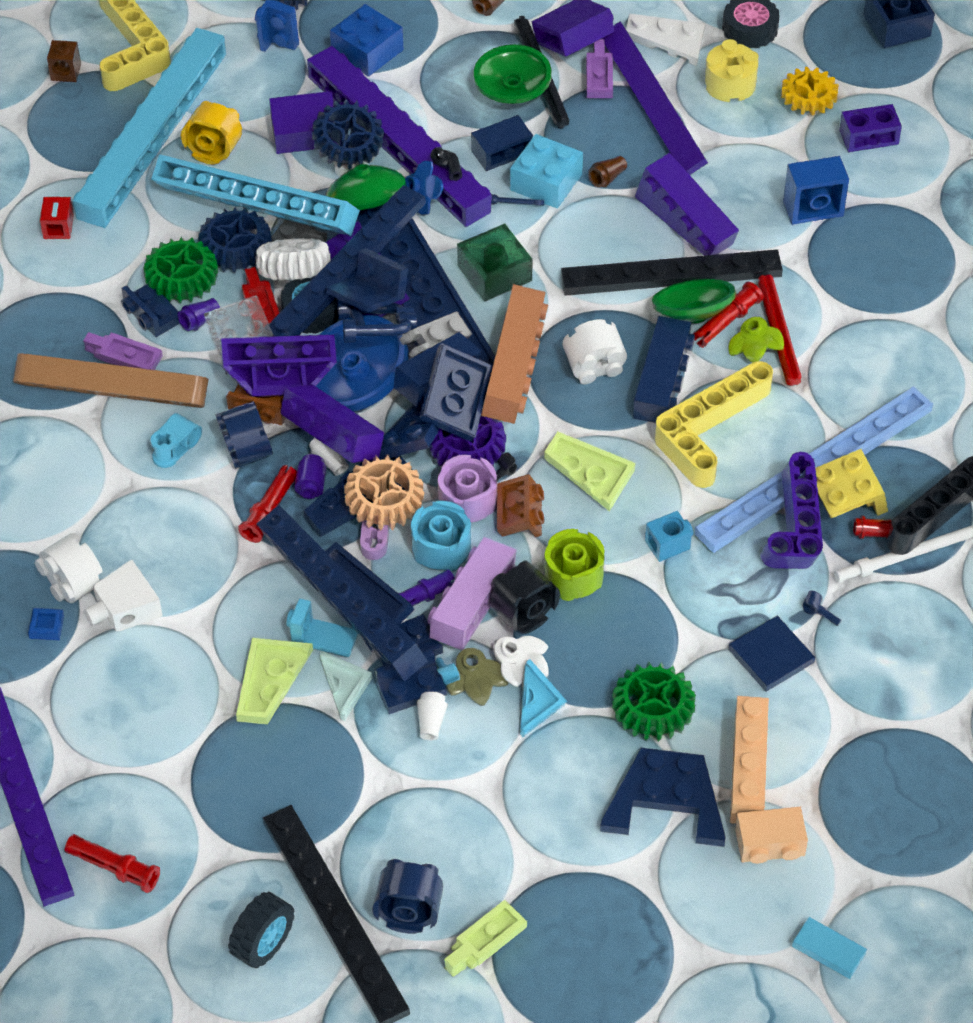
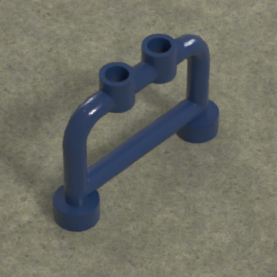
M337 300L338 320H343L344 343L356 342V337L403 335L417 328V316L414 313L413 306H402L392 303L373 312L365 313L349 303ZM362 314H395L397 324L365 325Z

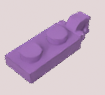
M604 39L595 41L594 53L588 52L586 56L587 98H613L612 53H605Z
M88 332L83 340L85 351L94 354V357L113 365L155 370L163 357L161 349L112 332L104 337Z

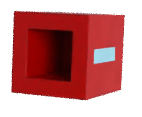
M43 197L40 216L43 239H71L74 219L71 197Z

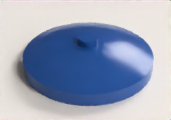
M363 315L365 325L393 324L391 321L379 316ZM343 320L319 334L334 335L337 363L316 387L353 412L365 409L382 400L394 389L396 366L408 360V346L401 343L400 337L402 335L356 337V342L344 343Z

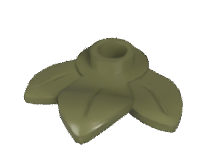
M466 648L458 654L456 659L460 680L448 684L447 688L451 696L465 691L471 700L480 706H484L491 695L492 687H505L508 685V682L501 674V664L499 662L486 659L485 655L476 648ZM468 658H474L477 661V664L475 666H470L467 664L466 660Z

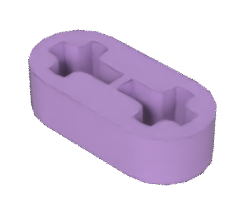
M367 520L362 521L360 536L361 553L369 560H378L387 552L390 527L389 525H384L380 531L379 528H373V525L368 528L366 525ZM372 539H377L376 548H370Z

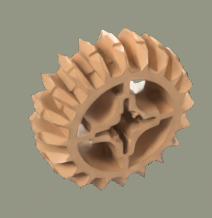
M387 454L384 460H379L377 455H375L373 462L364 458L362 466L355 465L353 473H349L344 493L346 494V506H349L351 515H356L358 523L367 520L366 525L368 528L373 524H377L381 531L384 525H389L393 530L395 523H399L404 527L406 519L412 520L415 512L421 508L422 500H424L423 481L419 479L417 470H411L410 462L402 465L400 457L395 461H391Z

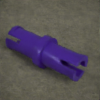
M446 569L430 579L423 578L418 580L417 585L399 594L411 603L412 606L423 601L430 602L435 599L436 595L444 592L447 586L451 587L454 583L451 580H454L455 577L449 569Z

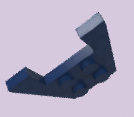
M641 748L601 820L600 832L629 835L632 807L698 814L696 844L724 847L726 836L704 755Z

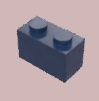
M519 115L471 132V151L485 171H489L517 160L533 138V134Z

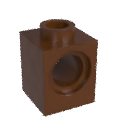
M52 40L47 56L51 81L77 82L81 67L78 42Z

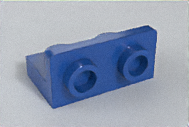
M266 0L255 13L260 50L266 52L269 46L274 43L280 47L295 51L299 45L295 7L275 0Z

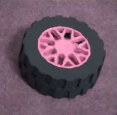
M730 0V3H727L723 13L722 31H724L725 38L735 40L737 44L748 48H760L761 46L768 45L770 42L772 43L778 34L779 9L770 0Z

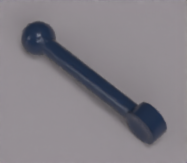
M492 194V205L499 202L544 206V200L505 198Z

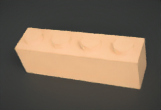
M737 696L734 720L731 824H736L737 813L761 811L765 808L769 698Z

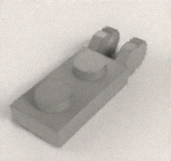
M456 311L410 330L400 337V341L403 345L413 341L418 342L420 346H416L409 353L411 358L458 332L467 339L472 333Z

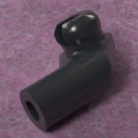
M436 147L431 151L430 157L434 164L447 169L451 180L457 181L462 178L463 174L459 159L455 153L443 150L441 147Z

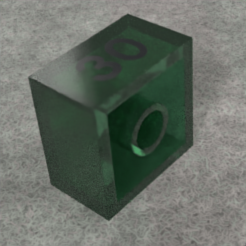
M505 223L457 243V266L484 302L512 290L513 284L522 286L532 281L533 259Z

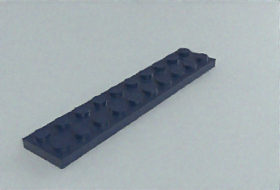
M383 205L360 210L356 222L359 221L363 227ZM411 218L379 252L382 256L408 267L405 292L410 299L403 303L402 306L414 307V313L417 316V327L457 311L472 333L468 339L482 350L481 361L493 365L495 360L494 352L415 221Z

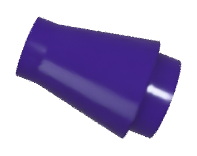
M214 298L184 305L178 312V321L184 330L197 331L214 315L220 312V306Z

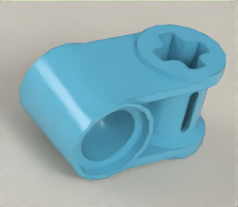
M178 413L170 416L167 422L151 436V445L154 448L152 454L154 464L161 468L175 465L189 449L198 443L202 435V427Z

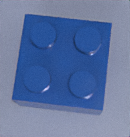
M367 4L361 6L330 30L331 46L340 53L345 54L348 61L355 67L360 68L363 74L368 77L404 50L403 27Z
M840 156L787 164L783 203L792 225L844 216L849 177Z

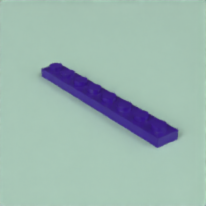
M0 687V783L43 907L75 895Z

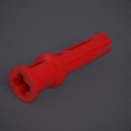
M746 282L727 308L712 317L699 330L693 333L695 334V341L698 338H702L696 344L702 348L706 347L712 339L736 318H744L748 314L749 308L763 301L764 296L760 288L753 282Z
M283 465L261 501L252 505L249 517L238 527V531L243 538L253 543H259L263 539L264 534L257 523L282 501L296 479L297 471L290 466L288 471L285 472L288 465Z
M76 834L71 835L66 842L65 853L115 874L118 881L123 883L129 881L140 886L141 891L145 893H150L159 880L160 867L154 864L148 866L139 862L134 855H119Z

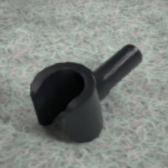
M509 452L502 454L497 460L498 465L501 467L496 472L497 481L505 475H513L517 470L515 458Z

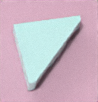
M322 651L320 660L340 719L345 721L372 680V672Z

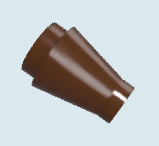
M617 156L592 164L588 171L591 183L596 187H607L627 169V162L622 156Z

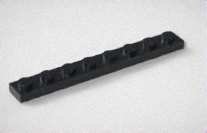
M775 249L561 268V279L564 296L668 287L677 283L700 279H716L729 282L758 279L761 275L767 274L775 278L782 277L783 268L779 251Z
M289 805L263 817L265 828L376 1023H394L410 1015V1008L293 806Z

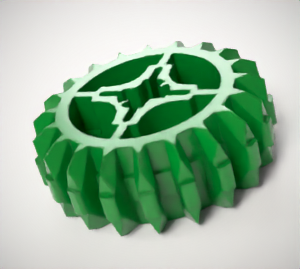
M182 236L179 241H173L170 238L169 243L160 242L159 248H152L151 254L146 255V263H144L143 267L145 283H149V287L152 289L156 288V294L159 296L163 295L170 303L173 300H178L181 304L182 300L186 299L192 303L193 297L202 299L203 292L210 293L211 286L216 285L218 265L215 254L208 247H204L202 241L195 243L193 237L188 241H184Z
M648 662L646 668L636 664L634 672L626 669L624 678L618 679L612 693V698L614 699L612 701V709L615 712L617 722H622L624 731L632 729L634 737L640 733L644 734L645 741L650 736H655L658 742L664 734L671 739L674 736V731L682 733L684 725H689L696 707L694 704L696 699L695 691H692L691 681H685L684 672L675 674L674 665L669 669H664L662 662L658 667H652L651 663ZM633 694L638 697V704L635 707L629 700ZM672 696H674L678 702V705L675 708L670 706L669 700Z

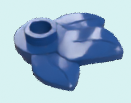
M431 161L421 162L414 174L405 177L408 188L425 196L426 204L417 212L422 215L430 213L431 200L437 199L443 191L442 180L438 176L432 175L433 162Z

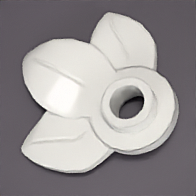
M506 636L500 638L494 645V655L497 662L501 664V674L511 685L519 687L522 683L525 663L529 659L546 678L548 677V665L542 656L547 651L548 646L541 639L533 636H523L519 639ZM506 648L511 649L513 653L508 652Z

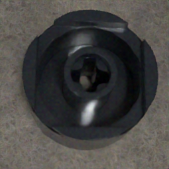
M527 560L520 562L518 566H515L505 574H498L491 583L493 588L490 596L491 609L516 632L519 630L522 634L530 633L542 626L549 619L545 616L550 608L555 610L559 603V589Z

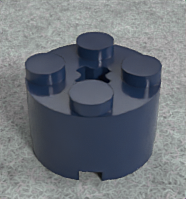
M254 401L215 414L220 429H227L222 432L228 450H235L230 452L235 469L273 455Z
M399 859L389 860L379 875L372 908L374 917L379 921L380 916L383 920L387 921V928L401 933L416 934L423 932V927L430 924V929L434 927L437 923L444 887L443 881L438 875V868L432 864L420 865L403 862Z

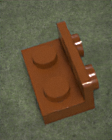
M237 384L234 392L229 391L226 396L228 410L254 401L262 422L283 425L285 417L280 414L284 396L253 397L239 384Z
M529 474L497 483V531L502 537L528 529L535 537L542 536V524L545 522L542 512L544 491L542 486L537 484Z

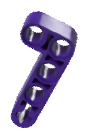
M800 451L792 454L782 471L787 532H774L771 534L760 554L763 563L771 568L807 569L814 564L823 549L815 462L811 455ZM797 493H798V494H801V495H803L806 499H805V500H804V499H801V498H799L796 494H797ZM798 520L806 522L808 527L801 525ZM772 547L779 548L782 553L775 552ZM801 547L808 549L811 554L803 552Z

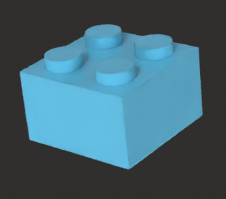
M535 134L510 168V190L531 199L544 200V204L558 209L582 176L583 152Z

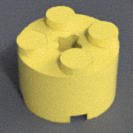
M731 39L725 40L721 45L714 47L706 58L705 84L707 92L715 99L724 102H730V99L739 98L738 101L749 98L756 88L758 53L744 45L737 44L735 40Z

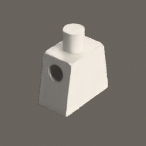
M133 560L128 561L96 583L93 589L97 603L84 609L85 615L92 626L107 618L115 631H122L163 616L159 597Z

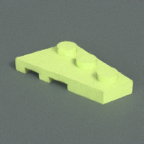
M558 431L544 451L545 460L608 511L611 510L635 471L636 463Z
M252 638L236 713L238 722L268 725L313 651L312 643Z

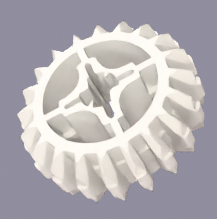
M284 238V240L267 242L256 250V265L259 274L273 280L281 279L283 281L312 278L331 260L327 243L313 238Z

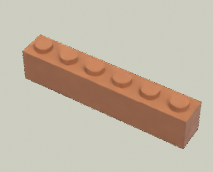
M513 284L481 416L515 424L517 413L523 414L527 397L522 396V394L528 395L532 379L526 377V375L532 376L536 359L531 358V356H537L540 341L535 340V338H541L544 322L539 321V319L545 321L548 304L543 303L546 292Z

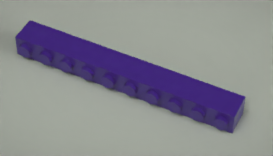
M330 46L307 59L308 78L323 92L332 91L333 102L338 101L340 105H343L347 99L349 104L354 105L358 100L359 107L362 108L368 105V112L376 111V119H381V128L384 130L382 148L410 175L415 173L421 162H433L430 157L431 151L436 147L442 148L440 143L428 136L422 126H418L413 122L406 111H402L397 107L391 97L382 93L375 82L367 79L360 68L355 67L348 61L345 54ZM433 162L432 175L438 176L443 183V191L436 200L459 222L468 227L491 213L492 194L487 187L482 186L474 178L470 171H466L460 165L463 174L462 178L453 181L449 178L447 169L439 167Z

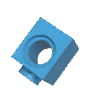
M678 510L646 523L645 542L659 562L690 550L693 528L687 519L684 520Z

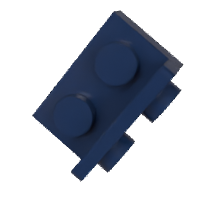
M149 283L134 292L127 285L121 288L123 308L128 314L132 313L137 318L140 326L145 331L149 330L155 337H158L180 324L177 316L179 311L163 295H157L156 288H150Z
M433 650L423 653L428 662L405 682L387 663L375 669L376 686L389 714L416 706L417 701L424 692H437L444 696L447 695V688L437 671Z

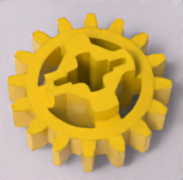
M805 67L804 71L801 72L796 68L794 74L788 73L787 79H783L781 98H785V105L792 104V111L801 109L802 115L806 111H810L811 115H815L817 110L823 114L825 113V107L832 109L833 103L837 102L839 85L835 84V77L828 78V71L819 73V68L817 67L814 71H810L808 67Z

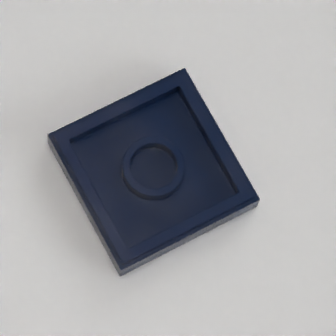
M778 615L731 642L728 649L765 692L815 662V656Z

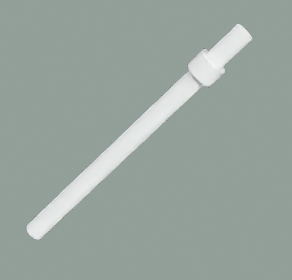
M973 525L923 541L911 552L904 555L890 552L872 559L866 557L854 562V565L834 571L835 579L837 582H841L856 576L862 578L873 574L874 570L973 538Z

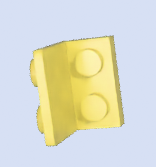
M862 449L816 467L818 495L830 518L837 517L865 504L867 507L872 506L877 516L888 512L885 492Z

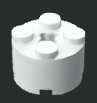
M601 319L588 321L574 328L576 331L574 335L569 337L567 334L563 339V348L573 374L580 380L581 384L592 383L599 376L615 377L622 373V365L627 359V353L614 323L611 322V325H609L605 320Z
M74 533L68 534L41 551L39 559L35 561L36 568L40 574L47 576L52 584L50 586L51 593L59 602L65 599L69 603H74L93 591L95 584L102 580L98 577L103 571L96 556L86 543L80 546L75 541L79 536Z

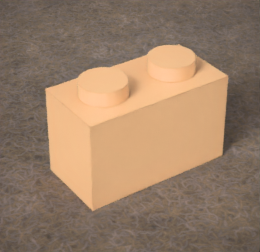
M801 807L737 813L735 831L742 863L752 862L758 864L772 859L794 860L805 856L808 838Z

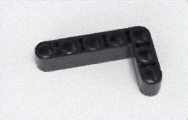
M973 456L964 460L893 519L886 543L891 552L899 555L911 552L973 500Z

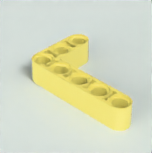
M99 0L101 9L131 45V47L101 60L99 66L102 84L106 90H121L160 73L169 67L171 58L167 39L134 0Z
M763 361L751 363L657 417L655 429L656 445L696 487L707 488L713 485L716 480L717 471L716 455L698 435L766 398L771 392L773 378L771 365Z

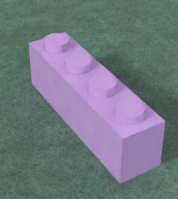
M486 537L482 539L478 547L474 546L471 549L465 567H459L453 585L446 587L441 603L430 611L427 621L430 624V638L460 650L465 648L490 609V596L493 591L491 583L498 574H505L515 567L517 549Z

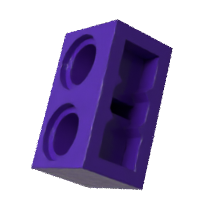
M893 104L842 111L839 131L849 153L899 145L902 125Z

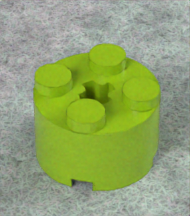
M578 529L562 530L550 538L544 554V575L559 589L562 600L571 601L575 598L586 597L601 588L605 550L602 542L590 532H588V535L580 533Z

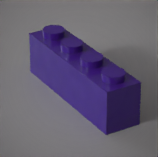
M313 384L285 388L280 413L285 418L351 463L364 461V458L373 460L375 455L379 458L384 436L382 430Z

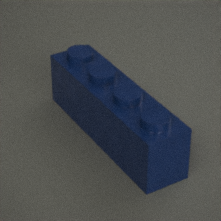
M658 316L634 398L633 419L656 423L659 415L677 405V398L674 397L675 392L680 393L683 385V376H680L681 371H687L689 355H686L687 350H693L695 334H691L692 322Z

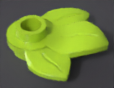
M751 317L744 321L740 332L733 336L729 342V353L731 356L743 353L752 363L760 361L767 348L772 350L784 349L782 333L777 328L769 327L766 320L761 317Z

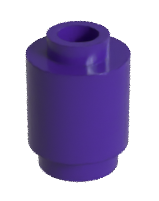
M308 454L303 456L302 460L298 463L295 491L306 499L319 497L324 491L327 467L322 457Z

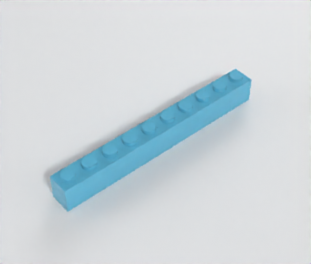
M196 28L192 35L186 38L184 46L179 53L174 55L172 63L167 70L165 69L162 72L160 80L155 87H151L145 101L139 104L135 115L130 121L126 122L120 136L114 139L110 150L105 156L101 157L98 167L93 174H89L80 192L75 194L73 207L75 208L76 219L102 228L107 227L226 56L225 38L223 35Z

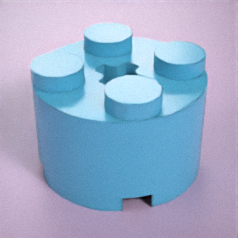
M449 501L432 502V506L419 508L413 515L411 521L412 551L415 561L419 564L436 570L449 569L450 571H455L467 559L471 551V522L465 514V510L458 504Z

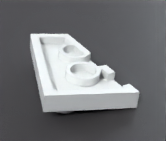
M629 14L626 30L634 42L651 49L659 47L668 51L669 56L675 58L678 55L689 59L690 64L697 66L705 23Z

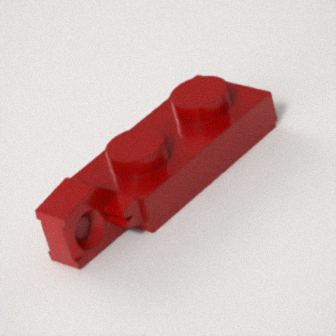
M256 267L245 269L247 284L242 285V294L257 335L265 333L264 329L279 314V310L269 280L260 281Z

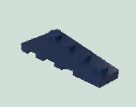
M337 542L325 551L398 625L415 610L411 603ZM364 640V642L366 643L367 647H368V648L370 649V651L372 652L373 649H372V648L368 645V643Z

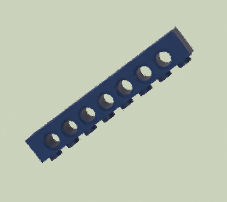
M280 505L257 523L270 544L404 682L428 662L418 645Z

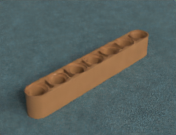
M23 353L17 354L13 378L14 383L26 386L204 408L209 380L206 377Z

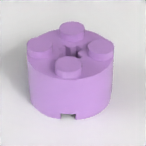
M459 455L449 459L443 464L438 475V501H449L458 504L465 510V514L470 519V522H477L486 518L496 510L497 475L494 467L487 460L481 457L480 460L473 459L471 455Z

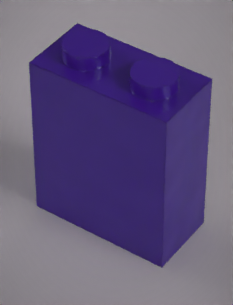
M573 0L531 21L538 45L565 57L615 32L613 25L614 17L610 8L590 0Z
M332 91L269 98L277 154L316 150L314 140L312 139V131H314L313 122L317 120L319 111L324 112L326 105L333 108Z

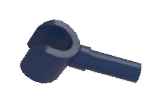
M813 590L809 591L803 603L804 612L810 615L818 613L838 626L841 619L821 606L822 595Z

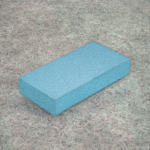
M811 917L807 919L792 945L793 948L848 979H851L867 952V949Z

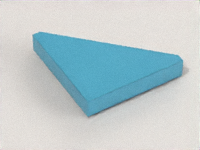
M531 659L526 661L524 667L520 735L522 737L556 713L567 702Z

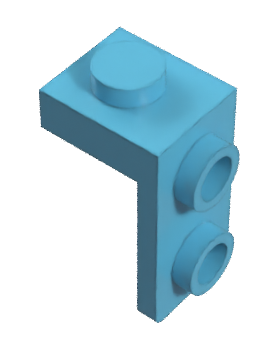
M299 598L296 608L291 609L287 617L286 625L290 627L291 642L312 643L313 649L344 657L351 655L358 633L352 628L313 619L311 601Z

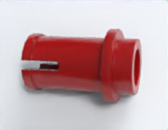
M861 515L860 518L854 519L853 534L854 536H859L860 539H864L865 536L888 538L892 524L891 519H866L865 516Z

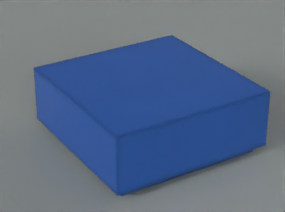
M33 608L28 631L29 639L60 640L64 620L63 609Z

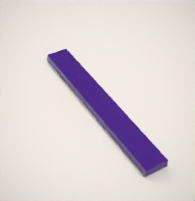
M619 21L614 25L615 32L601 39H604L606 48L612 53L614 61L671 155L691 175L708 164V161L626 28Z

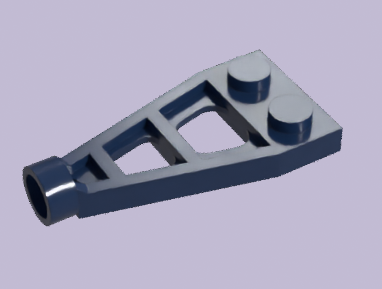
M413 404L394 426L384 434L379 460H384L387 454L392 458L429 448L439 428L433 423H427L419 419L423 404L417 407Z

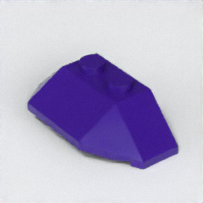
M334 335L220 339L222 368L253 397L284 396L285 388L309 384L316 386L337 363Z

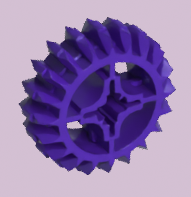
M480 416L476 436L471 442L439 428L437 435L429 446L433 459H436L438 467L443 466L446 461L459 455H471V458L480 460L481 457L494 466V463H497V460L506 450V434L502 422Z

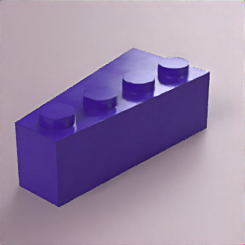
M671 153L666 154L645 168L635 198L704 256L717 255L733 245L739 229Z

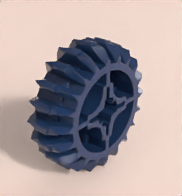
M347 99L343 105L335 101L333 108L326 105L324 112L319 111L317 120L313 122L314 131H312V139L314 140L315 149L320 150V158L328 156V164L336 161L338 169L342 164H347L349 170L353 164L358 166L363 164V161L370 164L372 157H377L379 149L383 146L384 130L381 128V119H376V111L368 112V105L362 108L359 107L358 100L354 105L349 104ZM349 129H351L350 135H348L347 140H345L346 134H348Z
M236 207L233 211H227L224 208L223 213L214 212L213 218H206L205 224L201 225L198 242L202 241L203 246L208 247L215 254L218 268L221 267L223 272L232 269L236 273L237 269L245 271L249 266H257L256 250L261 245L272 242V235L268 223H266L263 216L258 217L256 211L249 213L246 208L238 211Z

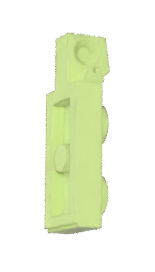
M503 900L456 938V943L451 947L453 953L444 959V969L454 977L467 966L470 969L475 968L477 965L479 966L527 928V921L506 900Z

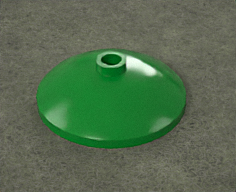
M510 44L493 48L484 53L474 67V82L477 89L489 99L505 104H519L535 99L548 88L552 78V69L548 59L538 50L524 45Z
M361 164L337 178L328 188L326 196L347 201L358 210H364L385 204L403 185L406 186L405 177L394 169L379 165Z
M691 280L660 290L653 296L652 304L653 308L663 316L698 324L727 308L735 299L736 290L733 284L722 280Z

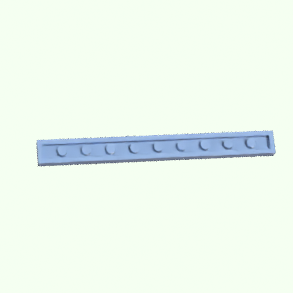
M913 386L809 453L814 459L815 468L859 449H862L864 455L930 413L933 403ZM782 472L696 526L694 534L715 553L784 508Z

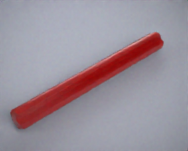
M770 274L761 275L758 278V286L764 296L763 303L770 327L779 329L784 338V349L777 350L786 384L789 386L799 385L802 376L774 279Z

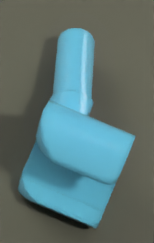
M441 657L436 659L435 662L439 667L437 671L442 675L445 686L460 680L459 671L454 663L446 665Z

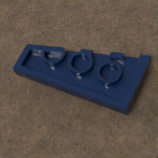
M401 455L390 458L391 461H395L400 457L402 465L407 463ZM347 471L341 477V482L334 488L327 489L304 510V518L320 537L356 517V515H351L349 512V506H346L345 503L346 494L344 493L347 477L353 471Z

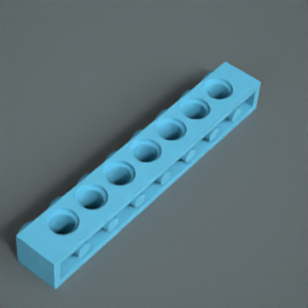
M159 154L151 178L152 181L165 189L243 209L246 208L247 210L348 236L352 235L360 211L344 200Z

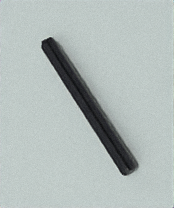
M519 16L518 19L514 20V26L522 45L541 52L528 19H525V16ZM551 78L550 85L542 95L554 124L559 129H563L564 126L569 125L570 120Z

